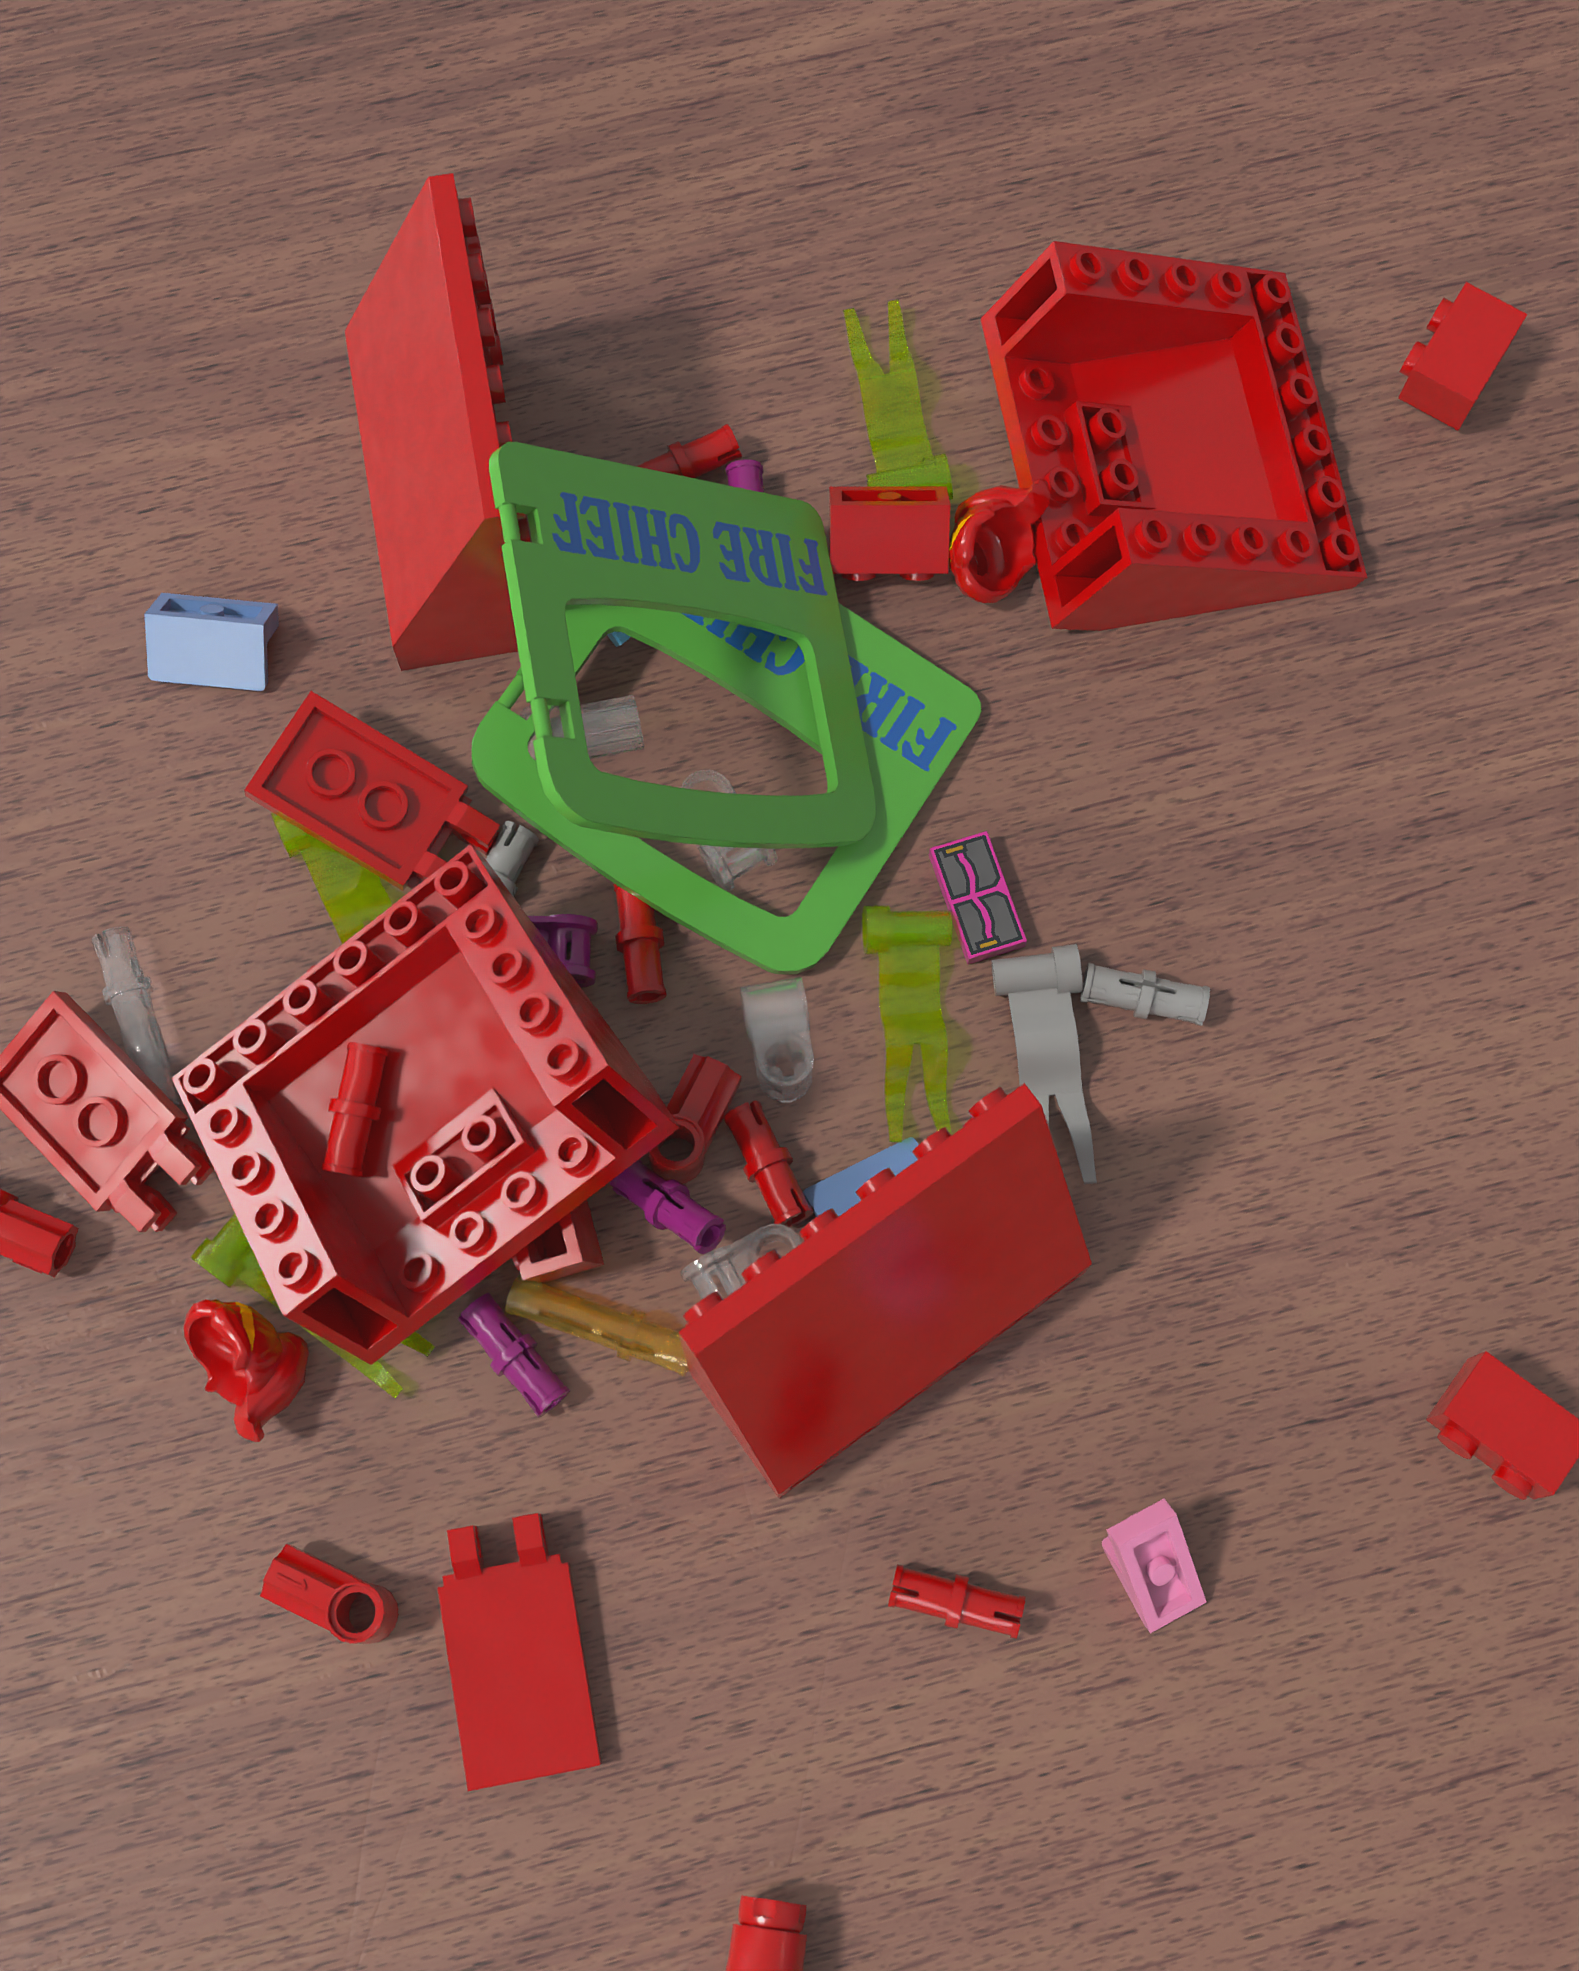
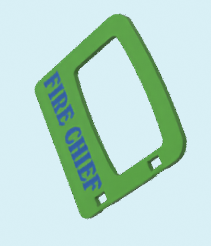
M507 442L492 453L489 459V472L495 509H499L505 543L501 547L526 702L531 704L536 735L533 745L537 770L544 793L556 811L580 827L627 836L697 845L762 849L847 846L863 839L872 830L876 817V800L824 525L816 509L809 503L797 499L520 442ZM517 513L528 515L532 543L521 541ZM600 604L678 612L749 626L794 640L804 655L826 772L827 792L803 796L720 793L637 781L597 769L591 762L587 750L565 617V606ZM548 705L559 706L564 738L553 737Z
M838 603L875 793L876 817L872 830L863 839L847 846H838L798 909L787 917H778L734 896L685 868L638 837L580 827L557 812L544 793L538 775L536 760L530 756L528 751L529 742L535 735L532 714L528 720H525L510 710L524 691L521 667L476 730L472 739V766L479 782L485 789L563 849L623 890L719 947L770 973L798 974L813 968L827 954L978 721L981 714V702L978 695L971 688ZM600 604L565 606V617L575 677L607 634L622 632L662 651L711 679L757 708L822 754L804 655L794 640L749 626L678 612ZM548 705L549 714L555 706Z

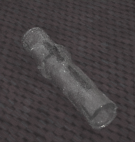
M114 927L102 931V935L95 934L91 940L99 958L106 984L102 993L106 1005L112 1004L126 1053L175 1105H178L182 1102V1099L172 1080L174 1075L150 997L154 992L151 978L148 976L144 978L135 951L136 948L132 939L131 929L129 927Z

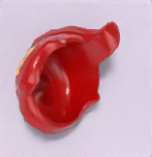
M1035 480L1030 488H1013L1000 485L981 490L959 504L955 513L954 529L949 540L948 563L951 572L955 576L956 584L963 595L976 602L996 603L1015 590L1019 581L1036 564L1037 559L1034 556L1035 535L1032 525L1043 515L1050 504V490L1046 480Z
M205 1299L192 1305L186 1314L184 1337L194 1358L199 1361L207 1372L208 1381L204 1389L209 1393L216 1392L221 1398L236 1405L234 1423L237 1433L245 1439L260 1442L264 1438L262 1427L270 1419L290 1406L305 1383L306 1365L309 1356L308 1344L302 1337L292 1332H277L270 1321L251 1306L240 1302H222L217 1299Z

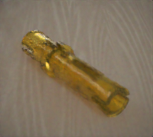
M521 1274L516 1277L506 1301V1313L538 1322L566 1334L617 1351V1358L628 1362L634 1357L664 1367L684 1377L688 1373L689 1369L679 1337V1331L646 1320V1313L635 1309L631 1314L540 1282L522 1280Z

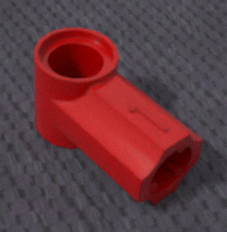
M693 1055L667 1106L679 1129L649 1151L650 1165L655 1173L666 1181L673 1179L682 1184L697 1177L703 1168L705 1154L742 1082L741 1075L730 1069L728 1065L714 1058ZM673 1138L685 1139L694 1148L689 1157L681 1161L667 1160L659 1151L666 1141Z
M0 1189V1255L13 1260L12 1262L55 1278L58 1272L67 1265L76 1247L75 1241L79 1228L18 1202V1197Z
M285 1544L282 1551L273 1559L263 1579L260 1597L330 1631L340 1641L351 1644L378 1643L388 1637L396 1627L399 1616L398 1604L389 1590L383 1586L372 1584L291 1544ZM366 1594L372 1599L376 1614L370 1627L363 1632H359L353 1628L350 1622L349 1611L354 1600Z

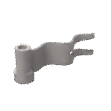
M1077 944L1055 946L1051 948V953L991 960L995 996L1008 995L1017 1052L1019 1086L1025 1083L1040 1102L1048 1126L1049 1096H1055L1073 1141L1084 1184L1097 1183L1092 1135L1082 1089L1078 1035L1071 1001V994L1082 993L1083 991Z

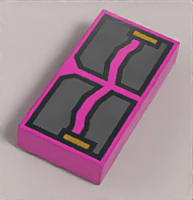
M985 831L930 848L929 858L967 965L1024 948L1027 940L988 832Z

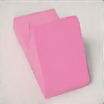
M1165 1499L1131 1515L1106 1530L1108 1537L1102 1541L1104 1552L1150 1634L1207 1603L1177 1514Z

